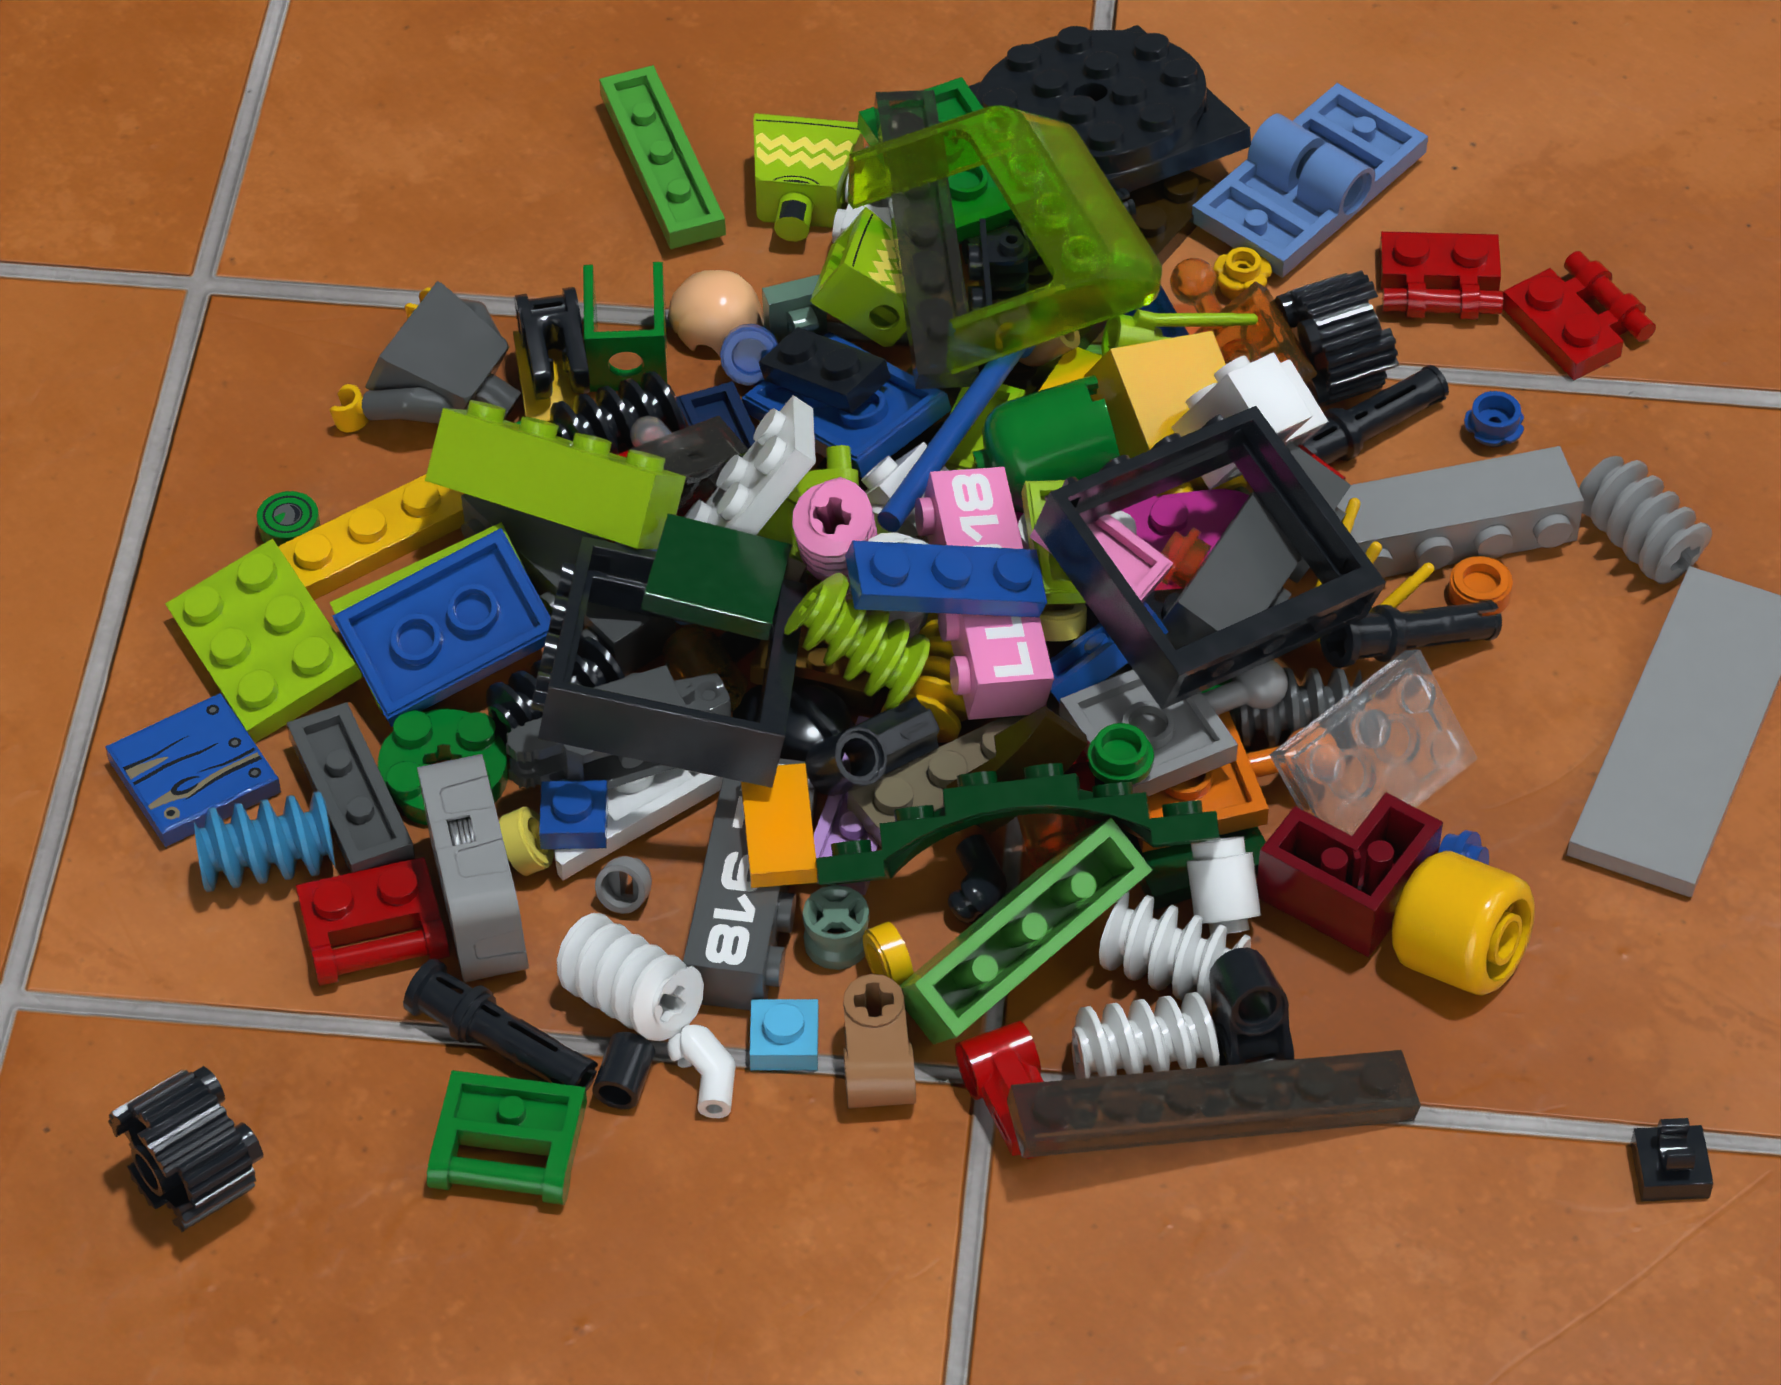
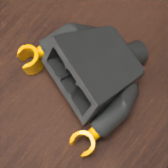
M439 281L432 288L427 287L419 293V305L412 303L405 305L407 321L378 357L365 386L369 391H366L364 396H362L360 389L356 385L346 384L340 388L337 395L342 406H332L329 410L336 427L342 432L349 433L362 429L369 420L399 419L439 424L443 408L467 410L470 400L489 403L506 409L505 420L515 407L522 393L495 375L509 346L507 341L501 336L486 306L480 301L458 298Z

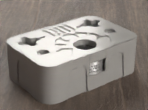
M478 754L417 767L430 840L463 982L466 983L529 969L517 895L483 755Z

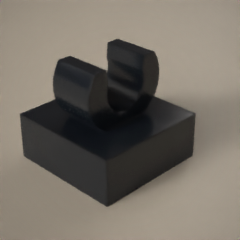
M1688 1118L1660 1119L1658 1127L1634 1128L1631 1149L1641 1202L1710 1198L1714 1183L1702 1125L1689 1126Z

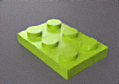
M273 538L165 603L254 743H257L286 725L287 722L293 721L363 678L356 662Z

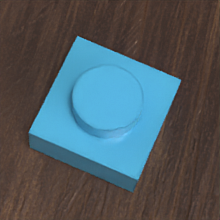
M751 999L750 1070H818V999Z

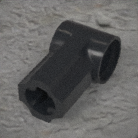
M916 697L910 698L895 708L883 711L843 732L819 740L810 748L806 756L805 764L808 780L822 794L837 796L873 784L883 775L939 748L937 735L940 729L931 709L925 708ZM841 750L846 753L850 760L851 774L847 772L842 764Z

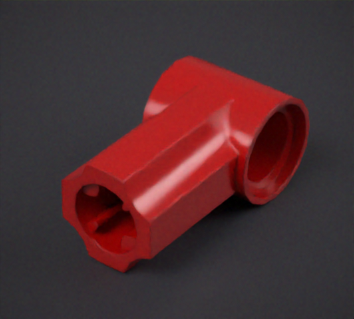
M1022 1021L1005 1025L955 1044L958 1068L968 1092L975 1100L983 1098L1012 1156H1025L1027 1160L1048 1153L1052 1146L1065 1138L1066 1123L1041 1077V1064L1035 1043Z

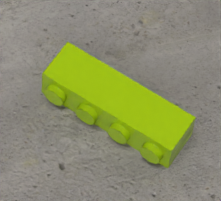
M470 400L467 410L442 409L425 478L427 482L636 549H657L668 513L677 514L686 476L664 470L666 459L637 450H628L627 458L610 453L611 441L581 433H575L574 439L571 441L556 436L559 426L554 423L524 416L520 424L504 420L506 409L480 401Z

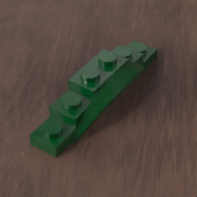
M1063 763L1023 767L1024 779L1005 782L997 781L996 771L957 775L958 787L943 789L945 807L935 813L933 805L900 808L894 810L895 822L879 823L882 850L872 851L870 839L831 844L832 856L816 858L819 885L832 886L892 879L903 866L934 843L968 827L1000 818L1031 814L1068 815L1099 822L1112 818L1120 829L1142 839L1153 848L1220 840L1217 812H1203L1202 800L1164 804L1162 805L1163 817L1150 818L1148 795L1146 792L1133 793L1132 782L1092 786L1093 792L1080 789L1079 776L1076 773L1064 774Z

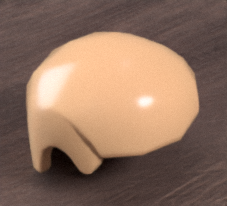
M704 270L694 273L673 293L668 311L670 326L692 351H695L697 345H707L713 348L720 356L723 340L734 328L744 324H756L764 327L763 310L756 292L741 276L731 271Z

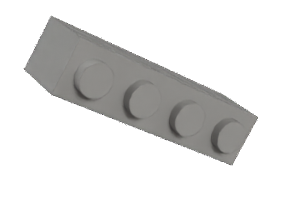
M1557 446L1353 484L1337 507L1345 512L1350 499L1358 498L1361 505L1354 521L1351 535L1364 553L1374 541L1382 545V550L1373 565L1380 575L1385 578L1415 572L1425 563H1432L1435 568L1434 570L1446 565L1457 564L1461 560L1473 556H1485L1495 559L1505 554L1541 547L1553 548L1563 543L1577 541L1584 499L1561 447Z

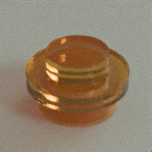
M1193 527L1186 537L1177 531L1174 532L1161 554L1173 562L1168 574L1161 581L1162 583L1168 585L1172 581L1183 589L1186 587L1212 547L1199 538L1202 533L1201 531Z

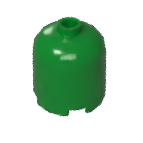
M1095 375L1006 401L996 406L986 417L982 428L984 449L973 452L976 469L1005 468L1015 512L1024 513L1021 491L1025 481L1065 480L1069 477H1076L1080 480L1099 472L1105 464L1120 456L1105 399L1092 402L1090 395L1097 394V389L1099 388Z

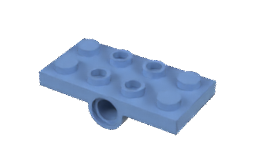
M1336 83L1293 121L1279 113L1266 119L1251 141L1248 159L1192 205L1193 223L1233 248L1247 247L1255 250L1260 256L1270 262L1272 272L1283 278L1421 158L1427 150L1428 136Z

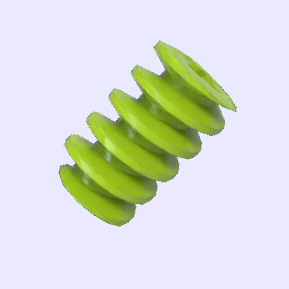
M835 573L815 586L802 599L789 617L784 628V634L790 635L802 625L806 626L808 631L802 646L804 649L809 651L825 640L829 645L823 659L824 664L830 666L845 655L849 658L843 678L851 681L865 670L870 675L864 688V693L867 696H872L882 687L886 686L890 691L884 708L886 710L895 708L908 695L923 671L931 646L929 638L922 634L909 638V623L903 619H896L888 623L889 611L854 609L852 592L847 593L849 586L848 578L841 573Z

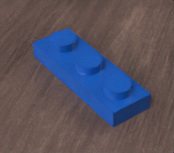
M852 540L845 555L854 609L1039 618L1047 604L1037 550Z

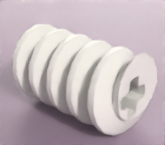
M1129 892L1125 893L1114 906L1100 940L1099 960L1101 966L1106 970L1112 971L1123 964L1124 974L1133 981L1140 980L1148 973V984L1157 991L1164 990L1172 983L1173 995L1181 1001L1185 994L1197 992L1203 998L1208 1010H1212L1209 974L1215 961L1225 952L1231 950L1226 948L1227 927L1220 924L1208 939H1204L1201 937L1203 922L1201 916L1195 915L1182 930L1177 928L1178 907L1174 905L1169 906L1158 920L1153 918L1154 897L1145 896L1136 909L1133 910L1128 908ZM1244 935L1233 949L1251 948V937Z
M591 913L580 918L569 929L561 943L557 957V975L562 987L572 995L581 997L592 1007L599 1008L607 1016L617 1019L627 1028L634 1029L644 1038L654 1041L672 1038L680 1033L696 1017L703 1000L704 983L701 973L693 966L686 967V964L677 956L667 955L658 945L649 944L642 936L631 934L625 926L613 923L606 915Z
M1197 992L1185 994L1181 1010L1171 996L1159 997L1154 1014L1144 999L1132 1001L1128 1018L1118 1003L1106 1004L1101 1022L1091 1006L1081 1007L1077 1012L1075 1025L1072 1029V1057L1076 1081L1081 1093H1087L1092 1072H1098L1106 1090L1114 1089L1117 1069L1122 1068L1125 1069L1132 1086L1141 1085L1144 1065H1151L1159 1083L1167 1082L1170 1062L1174 1061L1178 1062L1186 1079L1194 1078L1197 1058L1205 1059L1212 1075H1217L1219 1048L1215 1025L1203 998Z

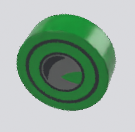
M296 491L280 492L268 497L262 502L257 511L259 535L264 543L273 538L277 546H280L321 526L318 507L315 501L308 495Z

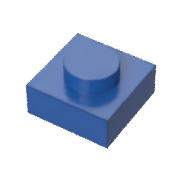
M607 780L541 781L539 824L541 849L607 848Z

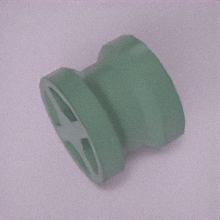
M832 885L822 887L813 892L806 900L803 909V923L805 927L803 938L806 954L814 963L824 968L839 970L852 967L865 956L863 935L865 930L868 929L869 923L867 901L858 891L847 886Z

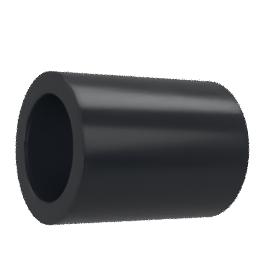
M618 1032L613 1034L592 1088L594 1096L600 1102L613 1108H634L639 1101L656 1053L653 1044L635 1033Z

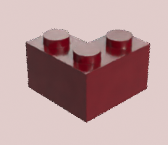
M1387 792L1352 836L1294 806L1260 849L1257 876L1258 897L1262 901L1369 958L1392 928L1396 904L1409 877L1427 857L1438 853L1443 822Z

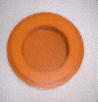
M1473 556L1463 559L1451 571L1448 588L1449 599L1452 605L1492 600L1497 604L1498 609L1495 612L1483 613L1482 617L1499 614L1506 609L1510 602L1513 585L1512 575L1504 564L1490 557Z

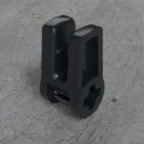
M575 287L562 288V295L528 299L527 294L515 295L514 302L522 349L525 348L535 399H547L552 396L554 364L553 359L548 356V350L552 348L562 351L563 371L568 373L571 390L577 394L590 392L589 369L583 343L582 322Z

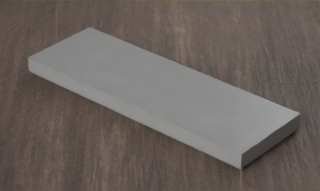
M1691 566L1688 567L1570 838L1567 850L1568 856L1692 898L1781 681V595Z

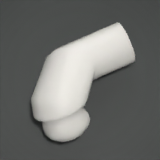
M686 1025L680 1033L669 1038L667 1044L668 1055L672 1061L678 1060L677 1065L679 1067L688 1068L693 1065L701 1075L697 1104L700 1114L710 1118L726 1117L730 1114L736 1070L735 1060L710 1029L701 1025Z

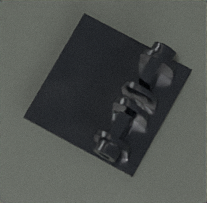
M985 218L979 219V244H968L969 281L979 280L978 286H967L968 321L972 322L973 325H980V330H971L972 367L983 366V368L992 357V327L994 323L1000 318H1012L1015 315L1022 314L1027 308V295L1029 292L1028 257L1030 254L1029 243L1017 231H1006L1001 235L987 236Z

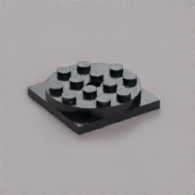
M1139 25L1125 30H1089L1082 26L1064 28L1057 36L1036 41L1032 44H1021L1012 47L1007 52V56L993 66L981 82L969 86L1044 195L1043 213L1039 214V216L1114 192L1119 188H1125L1131 192L1251 146L1250 126L1206 87L1204 72L1192 55L1169 42L1167 36L1160 33H1146Z

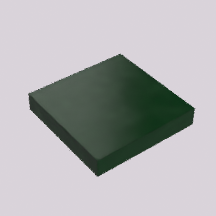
M668 513L644 592L641 609L767 641L792 544Z

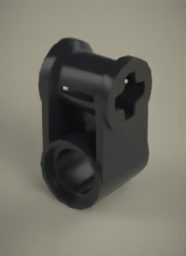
M1244 947L1225 952L1215 961L1209 974L1212 1019L1218 1040L1219 1072L1225 1083L1238 1081L1240 1073L1277 1065L1281 1070L1292 1068L1295 1055L1289 1027V1002L1286 993L1265 958L1257 950Z

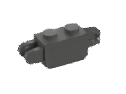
M665 665L646 672L633 673L623 679L594 687L605 691L731 717V700L717 673L674 681ZM542 718L526 722L524 726L517 725V728H511V732L507 733L508 743L506 744L507 755L509 754L513 758L509 759V779L519 785V788H535L536 785H541V781L565 779V781L607 780L608 789L675 768L538 739Z

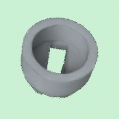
M629 856L617 857L608 862L598 874L595 881V891L600 902L609 910L623 914L631 913L637 910L648 897L651 891L652 876L649 868L640 859ZM628 874L632 877L633 894H624L628 883Z

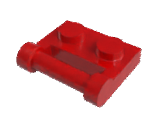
M425 857L296 885L300 910L319 986L339 982L338 975L428 955L429 960L450 957L446 933L440 917ZM421 928V930L413 931L409 933H404L396 936H391L387 938H382L378 940H373L332 950V947L341 946L345 944H350L354 942H359L363 940H368L372 938Z

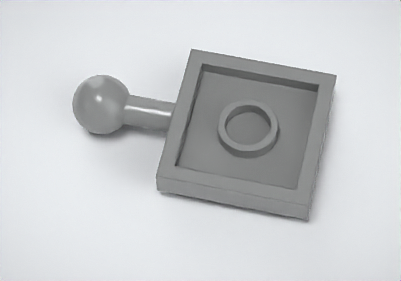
M1270 660L1237 675L1235 681L1205 693L1200 692L1161 710L1135 671L1130 670L1060 698L1059 715L1086 734L1088 745L1083 751L1087 757L1090 743L1104 727L1115 723H1126L1139 728L1153 747L1154 764L1150 774L1144 780L1132 785L1133 793L1146 792L1150 796L1236 761L1238 744L1218 715L1244 704L1255 709L1272 708L1284 698L1288 687V680L1284 669L1274 660Z

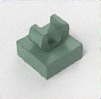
M820 275L762 288L763 325L775 336L778 344L797 327L816 334L827 332V312L810 302Z

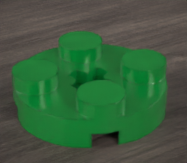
M438 709L426 712L412 710L401 714L393 724L394 731L384 740L379 751L378 769L394 803L402 808L403 816L415 823L427 825L417 767L431 765L441 760H455L482 754L494 803L502 796L509 774L507 753L504 741L497 733L495 722L490 716L481 712L470 713L456 709Z

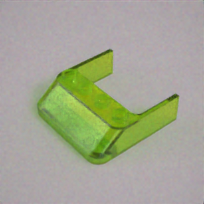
M995 105L849 154L848 202L852 209L984 165L1054 278L1051 283L1044 287L950 319L946 366L951 375L1144 307L1153 302L1159 294L1162 277V266L1159 259L1077 131L1066 122L1008 106Z

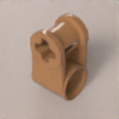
M869 974L861 976L850 983L845 991L843 1001L846 1048H843L848 1109L916 1103L912 1043L908 1042L905 1001L902 989L893 979L884 975Z

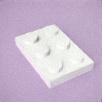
M792 395L780 411L775 408L771 409L761 420L754 433V444L743 457L736 454L726 463L716 482L718 488L706 503L701 500L695 502L684 517L757 535L816 463L813 408Z

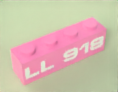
M1004 467L930 472L924 498H917L915 502V523L919 536H927L929 544L1024 549ZM938 613L942 641H951L954 654L950 661L951 687L954 695H963L968 720L1030 715L1046 706L1054 676L1040 617Z

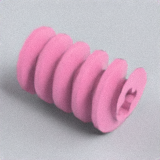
M839 477L809 488L799 497L793 510L792 527L803 563L807 564V570L816 579L821 581L835 573H841L848 578L850 583L845 555L852 540L869 541L870 538L878 535L873 509L867 494L855 482Z

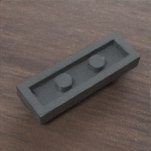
M346 702L287 722L289 739L313 792L320 791L326 801L330 829L350 873L415 859L413 842L348 703Z

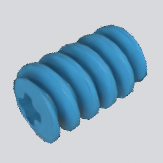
M320 791L313 792L309 812H303L295 796L290 795L286 797L282 816H277L268 799L260 800L255 820L250 819L241 803L234 804L229 824H224L215 807L208 808L204 827L198 828L194 821L200 871L206 892L216 889L219 871L224 872L233 888H238L242 885L245 867L251 869L259 884L267 883L272 863H276L285 880L293 879L298 859L303 860L311 876L320 874L324 855L329 856L336 869L327 805Z

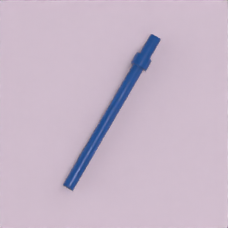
M1045 291L1038 292L1024 312L1013 316L999 336L1000 345L878 514L877 520L883 529L890 532H896L900 529L915 508L916 499L922 498L930 472L941 471L1019 359L1026 358L1033 352L1042 339L1043 332L1041 328L1057 307V301L1053 295Z

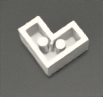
M1273 352L1251 363L1246 356H1241L1220 368L1214 374L1218 383L1210 384L1188 398L1185 403L1190 410L1171 428L1174 433H1178L1182 437L1201 429L1209 420L1219 414L1225 419L1257 406L1285 445L1291 441L1298 446L1299 444L1303 445L1329 421L1292 361L1288 359L1280 363ZM1231 463L1201 477L1209 490L1242 475V473L1234 463Z

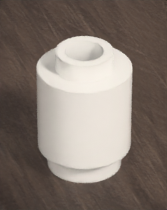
M1244 837L1221 838L1217 841L1192 843L1193 859L1187 860L1194 916H1201L1202 924H1209L1210 935L1220 924L1227 927V934L1250 930L1248 918L1260 916L1261 911L1253 852H1246Z

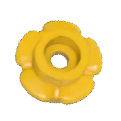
M1238 247L1232 249L1227 255H1220L1214 263L1213 272L1218 275V287L1225 297L1234 301L1245 302L1254 300L1263 293L1267 285L1266 278L1272 274V267L1270 262L1260 256L1255 250L1247 247Z

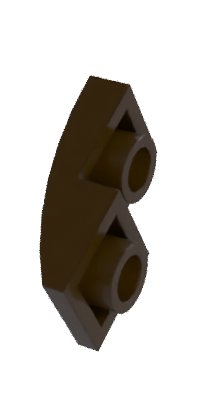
M1043 706L994 735L996 756L968 773L996 771L998 782L1024 779L1023 767L1051 763H1063V772L1065 773L1088 745L1087 736L1052 710ZM957 779L946 785V788L958 787ZM1017 816L995 819L977 824V826L991 834Z

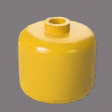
M1443 851L1427 857L1409 877L1396 904L1392 922V945L1399 962L1416 972L1475 995L1482 996L1498 990L1513 975L1530 941L1535 908L1530 886L1526 881L1514 874L1453 851Z

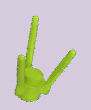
M1139 309L1136 310L1134 316L1114 313L1110 316L1104 328L1101 345L1102 356L1112 348L1170 338L1163 336L1162 330L1157 327L1255 325L1258 322V317L1253 313H1153Z

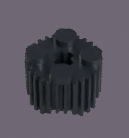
M1362 270L1351 274L1343 273L1287 291L1285 294L1276 296L1273 301L1277 320L1280 326L1285 331L1287 330L1285 335L1289 340L1288 346L1280 349L1281 362L1288 359L1292 361L1319 407L1382 388V385L1386 383L1385 379H1387L1386 370L1399 366L1396 358L1398 356V351L1395 348L1396 339L1393 337L1391 328L1381 329L1374 308L1369 304V300L1378 297L1375 291L1374 283L1372 281L1369 282L1368 275H1364Z
M205 1066L194 1072H188L186 1069L179 1071L109 1114L110 1119L108 1120L115 1137L125 1133V1136L130 1141L129 1146L134 1162L128 1165L127 1168L131 1174L132 1181L137 1184L139 1192L145 1196L148 1205H152L154 1209H158L164 1204H167L169 1209L172 1208L177 1218L172 1220L173 1224L178 1226L181 1232L255 1187L254 1182H256L255 1170L252 1164L261 1160L264 1156L253 1131L243 1122L234 1126L235 1123L227 1116L224 1106L221 1107L220 1104L225 1101L224 1091L215 1075Z

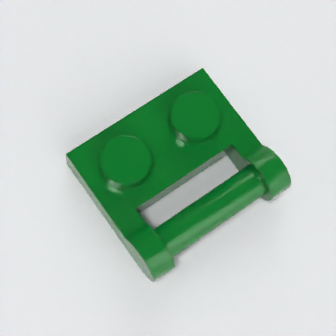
M452 1070L428 1161V1188L450 1190L452 1184L542 1195L544 1203L565 1205L569 1193L571 1169L587 1105L586 1087ZM459 1145L544 1155L548 1156L546 1168L456 1156Z

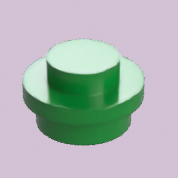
M1115 723L1108 725L1098 733L1089 745L1088 766L1093 775L1106 784L1118 782H1132V785L1144 780L1153 768V747L1146 735L1139 728L1131 724Z

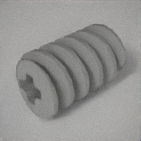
M1620 456L1605 458L1589 472L1579 487L1584 499L1582 513L1591 517L1594 525L1599 530L1606 532L1614 545L1623 548L1626 557L1630 561L1639 564L1642 573L1646 577L1654 579L1659 584L1674 581L1685 573L1689 566L1692 567L1710 543L1713 534L1711 527L1702 522L1695 524V512L1689 507L1679 508L1680 499L1675 492L1667 491L1662 493L1664 489L1663 481L1654 475L1647 477L1648 468L1643 461L1634 460L1624 465V460Z

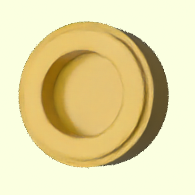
M888 921L865 930L863 948L873 974L889 977L898 985H901L914 974L906 945L900 933L891 922Z

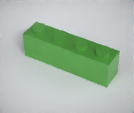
M1112 818L1086 828L899 985L904 995L905 1010L933 1045L956 1038L1152 871L1151 867Z

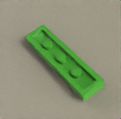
M654 65L600 78V95L669 248L674 249L726 235L725 217Z

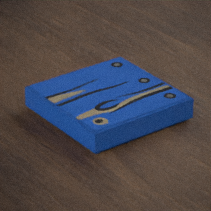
M221 693L105 746L109 762L165 847L195 834L194 821L198 828L204 827L207 811L210 807H215L222 820L232 816L234 804L241 803L244 809L260 803V800L268 799L281 793L279 778Z

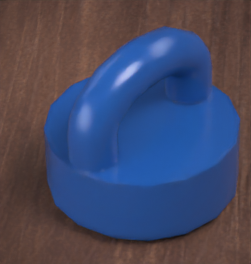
M756 324L740 325L731 330L723 340L720 350L721 365L727 376L736 383L746 386L758 385L764 381L758 362L776 347L778 342L775 336L763 326Z

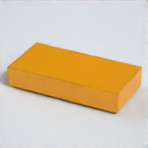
M806 764L778 765L772 788L741 781L751 888L818 883Z

